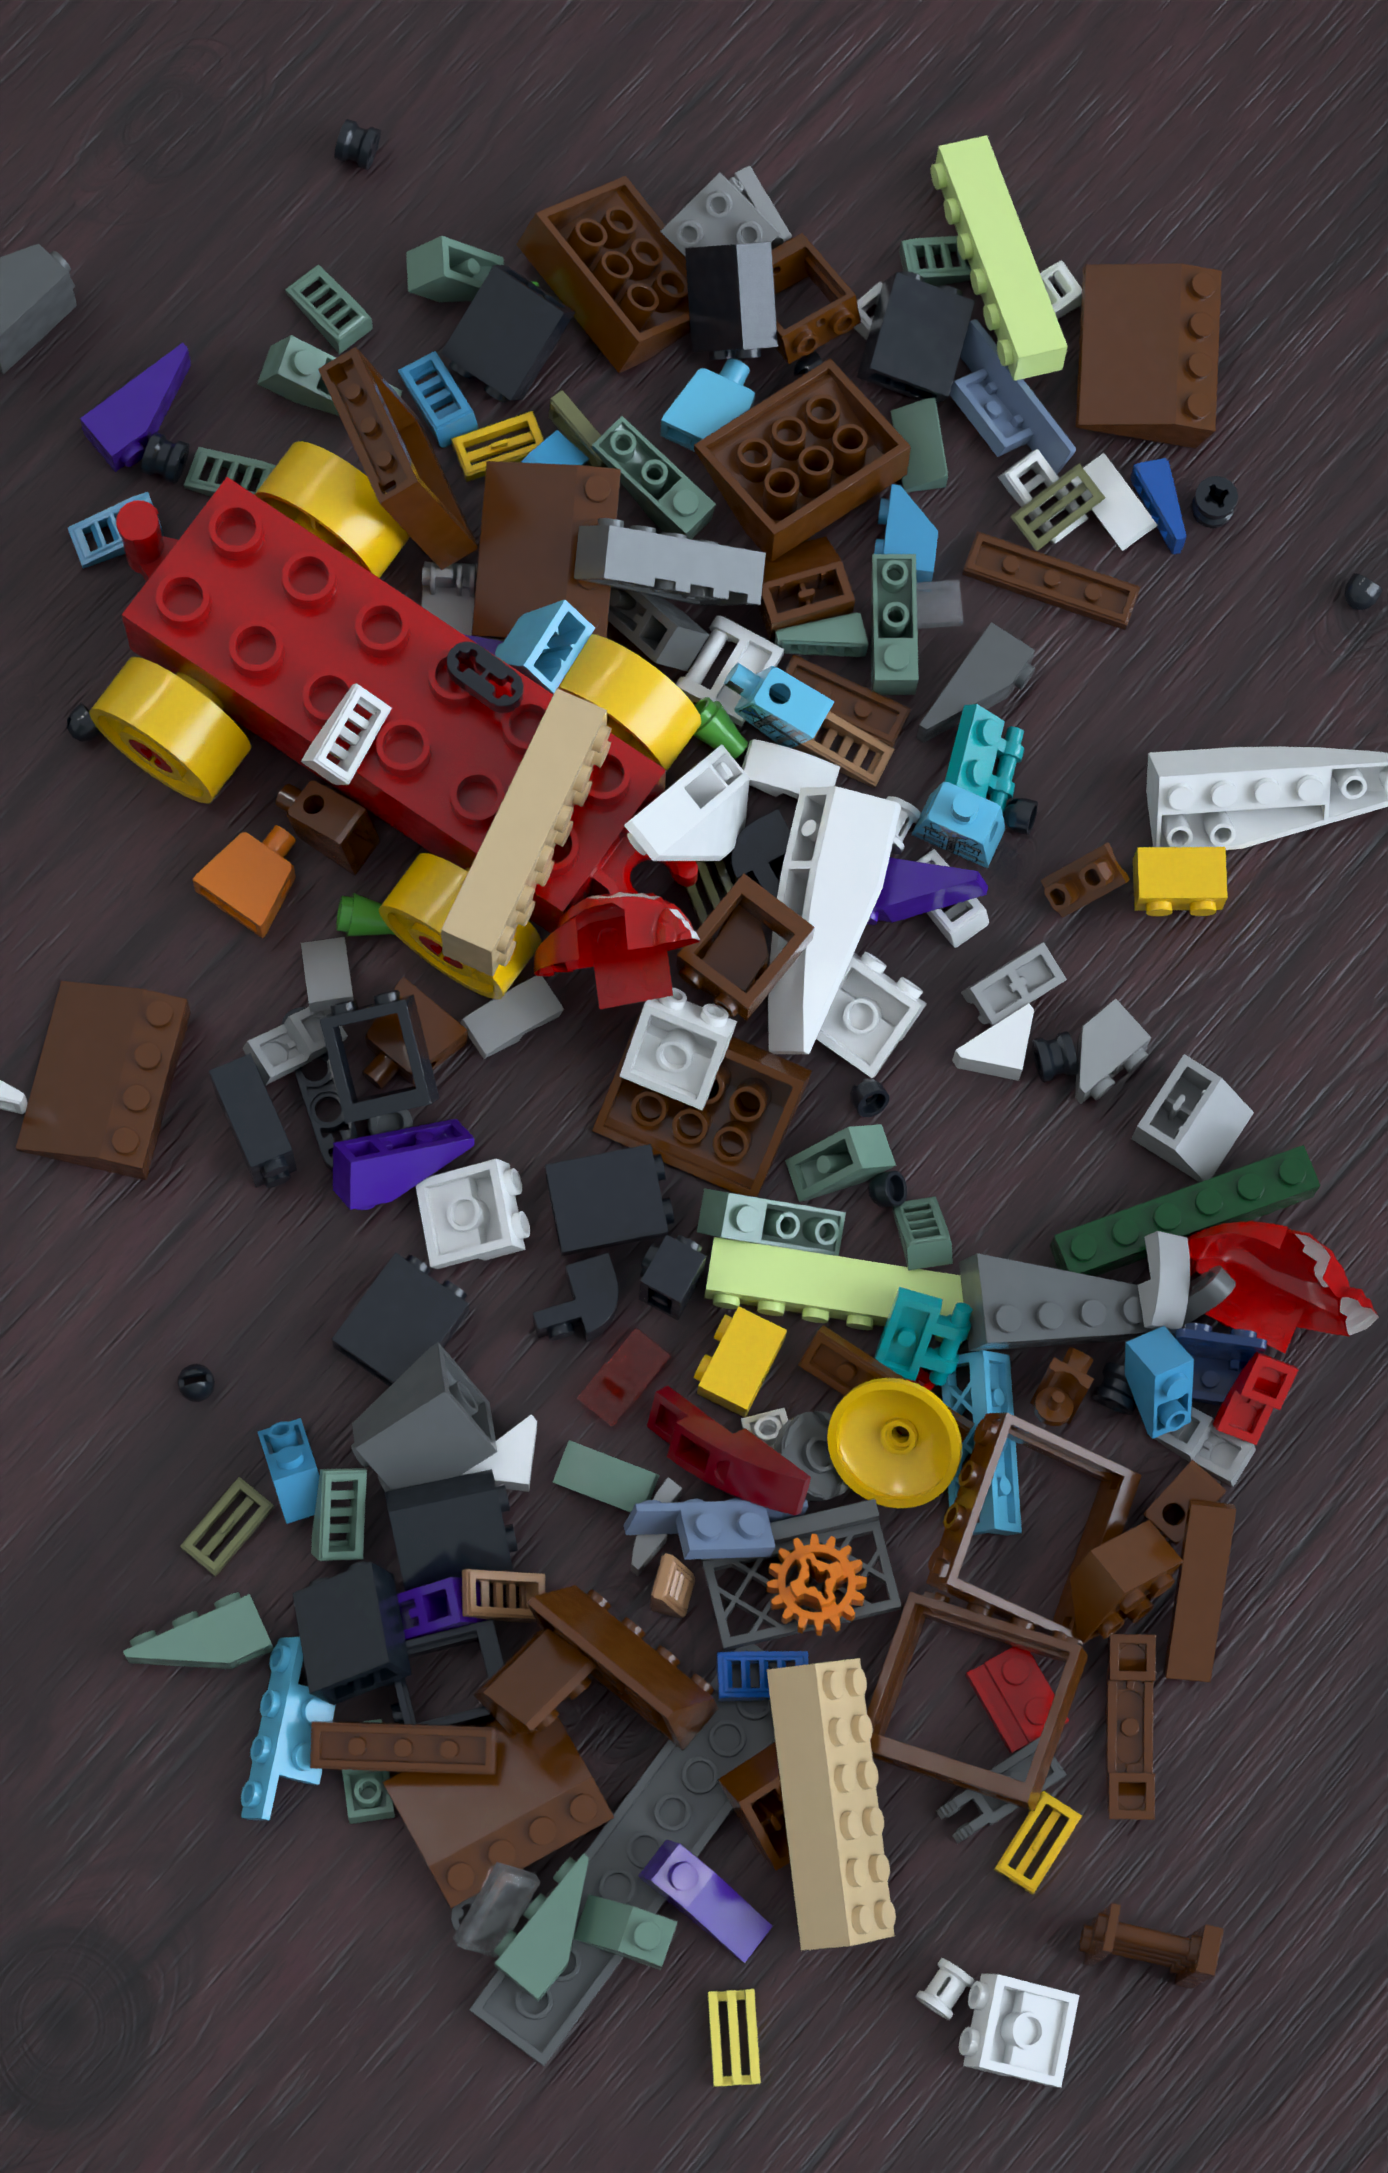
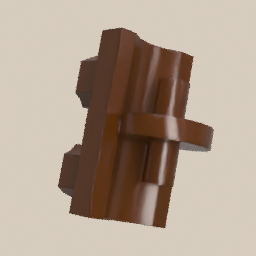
M1109 842L1047 875L1040 881L1045 888L1044 893L1053 909L1059 912L1063 918L1127 883L1130 878L1118 864Z
M1070 1347L1063 1361L1055 1357L1053 1358L1030 1402L1033 1405L1035 1415L1042 1423L1049 1426H1060L1065 1423L1070 1425L1094 1378L1087 1375L1094 1361L1092 1357Z

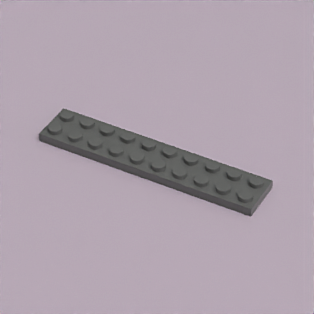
M753 1644L736 1648L734 1652L763 1650ZM777 1663L768 1664V1669L777 1668ZM750 1664L751 1688H760L759 1664ZM732 1665L733 1688H742L740 1665ZM717 1675L715 1676L710 1685L715 1690L712 1697L718 1706L716 1713L684 1750H681L672 1741H667L613 1814L614 1818L607 1822L585 1852V1855L589 1857L574 1935L588 1895L631 1905L654 1914L659 1911L666 1899L639 1878L638 1875L666 1839L680 1843L696 1857L700 1855L733 1810L718 1779L776 1742L771 1700L718 1702ZM573 1939L568 1966L539 2002L498 1970L469 2011L544 2067L624 1957Z

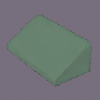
M927 398L891 410L893 427L911 446L908 472L906 476L901 478L903 489L906 492L946 488L948 471L936 399Z

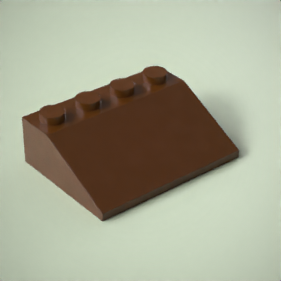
M626 176L536 212L516 244L562 303L576 312L574 318L618 373L651 359L690 332L686 258L660 232L666 225Z
M1182 263L1086 264L1083 267L1076 428L1195 449L1215 432L1222 271Z
M831 358L694 444V451L743 530L761 551L766 553L771 562L906 476L911 446Z
M486 462L471 636L506 639L517 620L523 614L561 600H566L595 627L592 634L606 638L611 587L574 579L579 526L597 525L599 518L617 519L621 469L568 464Z
M61 981L16 1150L147 1180L191 1014L188 1000L140 988Z
M641 1010L592 1131L630 1148L651 1144L653 1155L661 1153L663 1162L736 1194L758 1197L797 1110L812 1070L732 1036L725 1057L719 1066L703 1110H700L619 1077L642 1013Z
M576 1585L535 1595L527 1602L541 1630L549 1628L591 1659L597 1667L590 1675L681 1750L688 1746L718 1710L715 1699L712 1697L715 1690L708 1682L696 1673L689 1678L677 1668L680 1661L670 1651L661 1645L656 1650L642 1640L646 1635L645 1632L629 1618L624 1617L620 1622L611 1615L608 1610L612 1606L593 1589H590L586 1594Z
M559 1717L542 1732L539 1733L535 1730L529 1735L527 1733L510 1735L497 1720L485 1725L497 1726L496 1774L401 1771L382 1782L450 1908L614 1818L594 1778Z

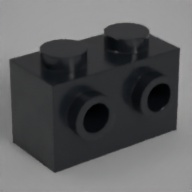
M666 1235L660 1246L652 1243L641 1263L643 1269L640 1274L642 1279L640 1281L639 1300L679 1320L704 1275L706 1255L700 1253L702 1247L682 1235H678L677 1239Z

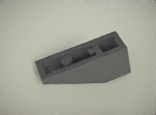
M611 587L608 621L655 663L687 671L709 637V634L683 611L664 598Z
M991 622L919 724L916 738L924 743L958 725L964 705L978 704L984 709H988L1007 699L1015 687L1022 690L1036 669L1031 665L1035 650Z

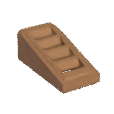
M830 711L820 726L827 729L820 744L814 741L813 738L793 747L795 750L840 766L839 772L872 788L876 787L895 750ZM838 734L843 739L835 753L830 750V747ZM855 742L859 744V747L850 762L845 757L852 743ZM868 750L875 752V755L866 771L860 766Z
M666 1553L664 1556L662 1555L651 1594L650 1608L654 1612L676 1618H684L693 1591L695 1577L673 1555Z
M462 1570L464 1617L521 1623L537 1622L527 1602L533 1596L545 1593V1574ZM476 1582H480L481 1606H476ZM489 1583L493 1584L494 1607H490ZM503 1585H506L507 1608H503ZM516 1587H519L520 1609L516 1608Z

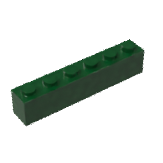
M1302 1145L1056 1234L1049 1247L1058 1269L1096 1277L1148 1258L1144 1237L1154 1232L1160 1231L1189 1237L1195 1232L1222 1223L1250 1221L1313 1198L1321 1185L1305 1146Z

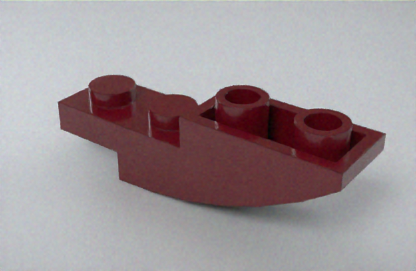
M666 1386L655 1392L647 1428L670 1444L667 1458L706 1483L733 1496L795 1516L802 1512L811 1476L746 1428L732 1434L671 1387Z

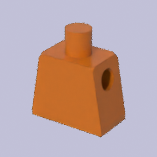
M278 825L274 826L262 843L247 832L240 833L193 878L195 891L258 936L264 938L296 877L294 866L284 859L295 844L296 839Z

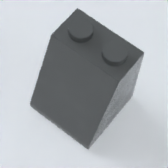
M40 244L0 257V372L3 374L77 306L73 291L75 284L71 280L69 273L71 271L70 265L59 253L52 251L49 254Z
M438 1342L418 1358L352 1423L354 1443L351 1445L352 1451L362 1466L368 1467L370 1465L374 1469L385 1492L460 1476L498 1452L490 1402Z

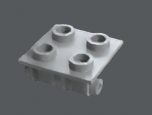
M720 172L660 231L684 256L685 248L772 242L780 235V232L741 194L744 190L742 184L734 177L727 180Z
M424 562L422 570V607L462 634L470 636L472 633L477 564L453 563L441 570L434 562ZM487 638V639L505 641V639Z

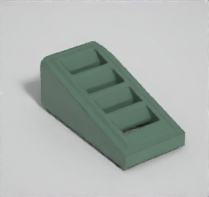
M957 236L916 238L901 241L899 253L903 271L919 274L924 278L925 283L934 286L971 280V267L968 264V259L963 260L959 254ZM957 251L960 267L952 266L950 252ZM941 254L944 268H936L934 255ZM925 257L927 269H920L918 258Z
M319 264L285 289L286 294L339 355L373 329L372 318ZM318 280L322 286L306 298L301 292ZM329 292L332 297L316 308L313 303ZM339 303L342 308L327 319L324 314ZM347 315L352 318L339 329L334 326Z
M198 447L185 480L184 488L212 497L221 485L216 484L222 467L229 469L226 477L235 481L238 472L245 474L240 486L246 490H249L253 477L260 479L256 489L257 492L276 465ZM205 463L214 464L208 481L199 480Z
M858 612L778 629L774 644L784 649V654L862 657L866 656L868 648L861 613Z
M936 1196L905 1201L901 1206L892 1207L908 1271L953 1264L952 1242Z
M365 1468L320 1469L311 1554L317 1560L363 1559L367 1470ZM353 1481L352 1490H331L332 1482ZM351 1499V1503L348 1507H331V1500ZM349 1516L348 1523L330 1524V1517ZM329 1533H347L346 1540H329Z

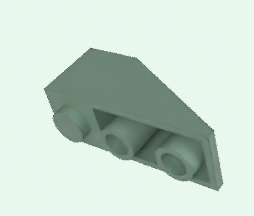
M292 335L271 345L257 384L294 403L339 416L318 370L336 357ZM390 385L401 396L402 390Z
M623 416L592 445L594 451L608 468L621 469V484L647 516L664 533L687 535V539L692 540L712 520L716 504Z
M872 554L871 690L880 695H915L919 680L916 554Z
M704 1188L697 1233L839 1256L846 1212Z
M239 1592L216 1601L214 1603L216 1609L200 1617L197 1611L175 1619L172 1622L174 1628L157 1635L155 1630L133 1638L130 1640L132 1647L124 1650L123 1653L128 1662L133 1664L234 1669L273 1651L274 1648L251 1595L249 1594L241 1598Z
M584 1853L577 1862L571 1857L566 1860L553 1877L559 1883L548 1898L540 1893L523 1914L529 1919L518 1935L510 1930L494 1950V1953L499 1956L495 1962V1967L537 2002L540 2001L568 1966L589 1857Z

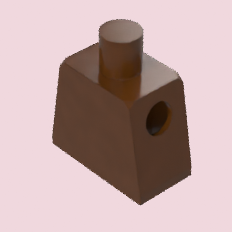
M315 780L310 781L303 791L288 783L277 795L275 805L287 812V817L296 835L353 875L357 874L380 843V839L365 808Z
M402 977L394 990H399L401 997L414 994L432 1070H434L468 1042V1030L410 981ZM394 1013L377 1017L365 1036L366 1046L376 1056L362 1071V1074L380 1090L384 1088L396 1073L414 1085L415 1082L398 1014Z
M1192 1459L1143 1513V1516L1153 1523L1167 1542L1170 1540L1174 1545L1178 1546L1184 1537L1189 1500L1218 1502L1226 1494L1227 1490ZM1171 1506L1180 1507L1185 1514L1176 1525L1168 1524L1163 1517Z

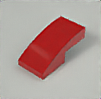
M1256 1352L1234 1382L1212 1425L1220 1432L1257 1445L1273 1408L1281 1409L1299 1369L1293 1365Z

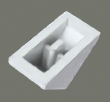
M1028 1003L956 1049L952 1060L955 1066L959 1069L1019 1081L1034 1009Z
M532 1414L496 1441L498 1452L462 1475L492 1469L496 1485L505 1484L506 1489L529 1492L537 1434V1421Z

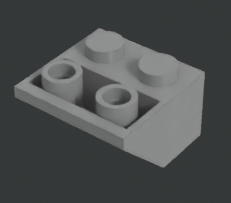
M1184 1054L1137 1125L1131 1139L1198 1182H1202L1213 1177L1254 1112L1223 1078Z

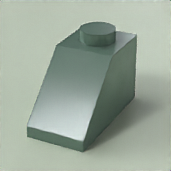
M440 236L406 252L408 292L437 302L472 301L493 265H504V259L501 256Z
M882 1124L847 1127L785 1160L799 1202L866 1182L896 1166Z
M588 1895L573 1939L661 1970L677 1922L631 1905Z

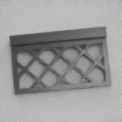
M867 1500L770 1523L776 1546L770 1557L700 1559L723 1651L799 1634L797 1620L793 1623L782 1625L768 1616L772 1610L771 1600L778 1594H773L763 1612L740 1600L752 1580L767 1588V1582L770 1580L757 1573L765 1559L778 1557V1551L781 1548L792 1553L794 1551L793 1539L797 1537L805 1546L810 1545L812 1534H817L819 1544L826 1545L827 1540L833 1536L835 1537V1543L844 1541L840 1548L835 1546V1549L840 1551L843 1547L850 1545L854 1538L872 1534L876 1552L868 1565L862 1564L861 1571L863 1573L861 1576L867 1578L870 1575L885 1584L889 1600L874 1604L864 1600L863 1606L853 1608L855 1611V1619L853 1621L901 1610L902 1606L879 1522L880 1515L876 1500ZM850 1555L848 1560L851 1562L858 1559ZM878 1559L882 1573L873 1569ZM755 1562V1564L753 1565L752 1569H750V1568H748L747 1566L743 1565V1564ZM795 1565L788 1573V1576L786 1578V1586L792 1578L795 1571L798 1569L797 1565ZM733 1567L747 1577L735 1596L718 1587L714 1571ZM825 1582L817 1584L818 1592H821ZM841 1587L835 1590V1592L844 1597L847 1589ZM721 1597L730 1602L725 1612ZM805 1605L800 1606V1608L806 1611L817 1612L816 1609H813L811 1607ZM736 1606L758 1619L750 1633L730 1637L727 1619ZM843 1616L840 1617V1624L850 1622ZM763 1622L772 1627L759 1630ZM825 1624L823 1625V1628L829 1627L830 1625ZM807 1625L804 1632L814 1630V1625Z

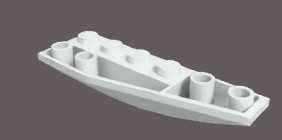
M720 745L624 825L629 831L627 836L630 843L640 854H648L652 861L722 860L735 848L736 839L745 828L750 778L726 748Z
M1280 746L1230 747L1148 753L1146 793L1153 847H1225L1226 850L1243 849L1388 807V753L1335 748Z
M837 786L804 787L800 789L781 870L777 899L808 921L815 929L813 940L768 994L769 1052L773 1054L810 1053L883 888L901 805L897 802ZM774 931L772 933L770 964L788 943Z

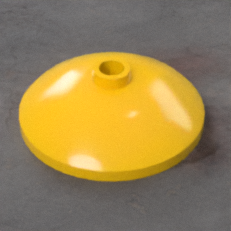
M880 1378L858 1385L839 1402L828 1426V1450L836 1471L854 1492L867 1500L875 1499L876 1504L881 1506L911 1508L928 1503L945 1491L959 1469L962 1456V1440L954 1416L934 1393L908 1380ZM901 1426L907 1429L909 1436L900 1435L896 1427Z

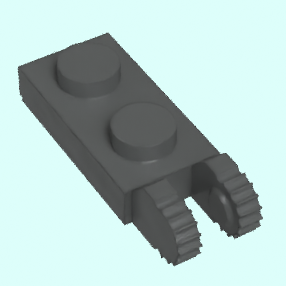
M1040 1737L989 1771L1025 1782ZM1053 1756L1041 1793L1067 1775L1055 1756ZM965 1789L964 1792L944 1804L936 1812L941 1820L945 1817L949 1818L960 1811V1808L969 1801H973L981 1815L956 1829L952 1836L958 1844L987 1824L989 1827L1019 1808V1806Z

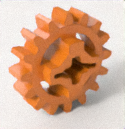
M812 1534L810 1545L804 1546L797 1537L793 1539L794 1551L792 1553L783 1548L778 1551V1558L782 1565L777 1563L770 1564L769 1574L777 1579L767 1582V1592L778 1594L771 1600L772 1610L785 1609L782 1615V1623L787 1624L796 1619L798 1621L799 1633L802 1634L807 1625H814L816 1635L821 1636L823 1625L829 1624L837 1632L840 1630V1617L843 1616L851 1622L855 1619V1611L851 1605L863 1606L865 1597L855 1590L866 1588L867 1580L866 1577L855 1576L862 1569L863 1563L861 1559L851 1562L848 1560L852 1549L849 1545L839 1551L835 1549V1537L831 1536L827 1540L826 1545L819 1544L817 1534ZM816 1557L825 1558L834 1563L828 1564L817 1560ZM797 1565L798 1579L790 1582V1586L786 1587L788 1573ZM809 1572L818 1583L825 1582L824 1597L815 1586L809 1587ZM847 1582V1592L843 1600L837 1605L834 1596L835 1590L843 1587V1584ZM805 1605L811 1607L813 1609H816L817 1612L806 1611L800 1608V1606Z

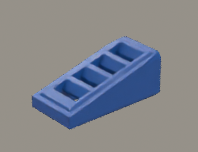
M1163 458L1135 464L1130 477L1134 488L1147 511L1158 525L1156 527L1171 553H1181L1186 540V532L1169 460Z
M808 1651L717 1652L718 1702L770 1700L767 1676L768 1664L777 1663V1668H784L786 1663L794 1662L795 1666L808 1665ZM750 1664H759L760 1688H751ZM732 1665L741 1666L742 1688H733Z

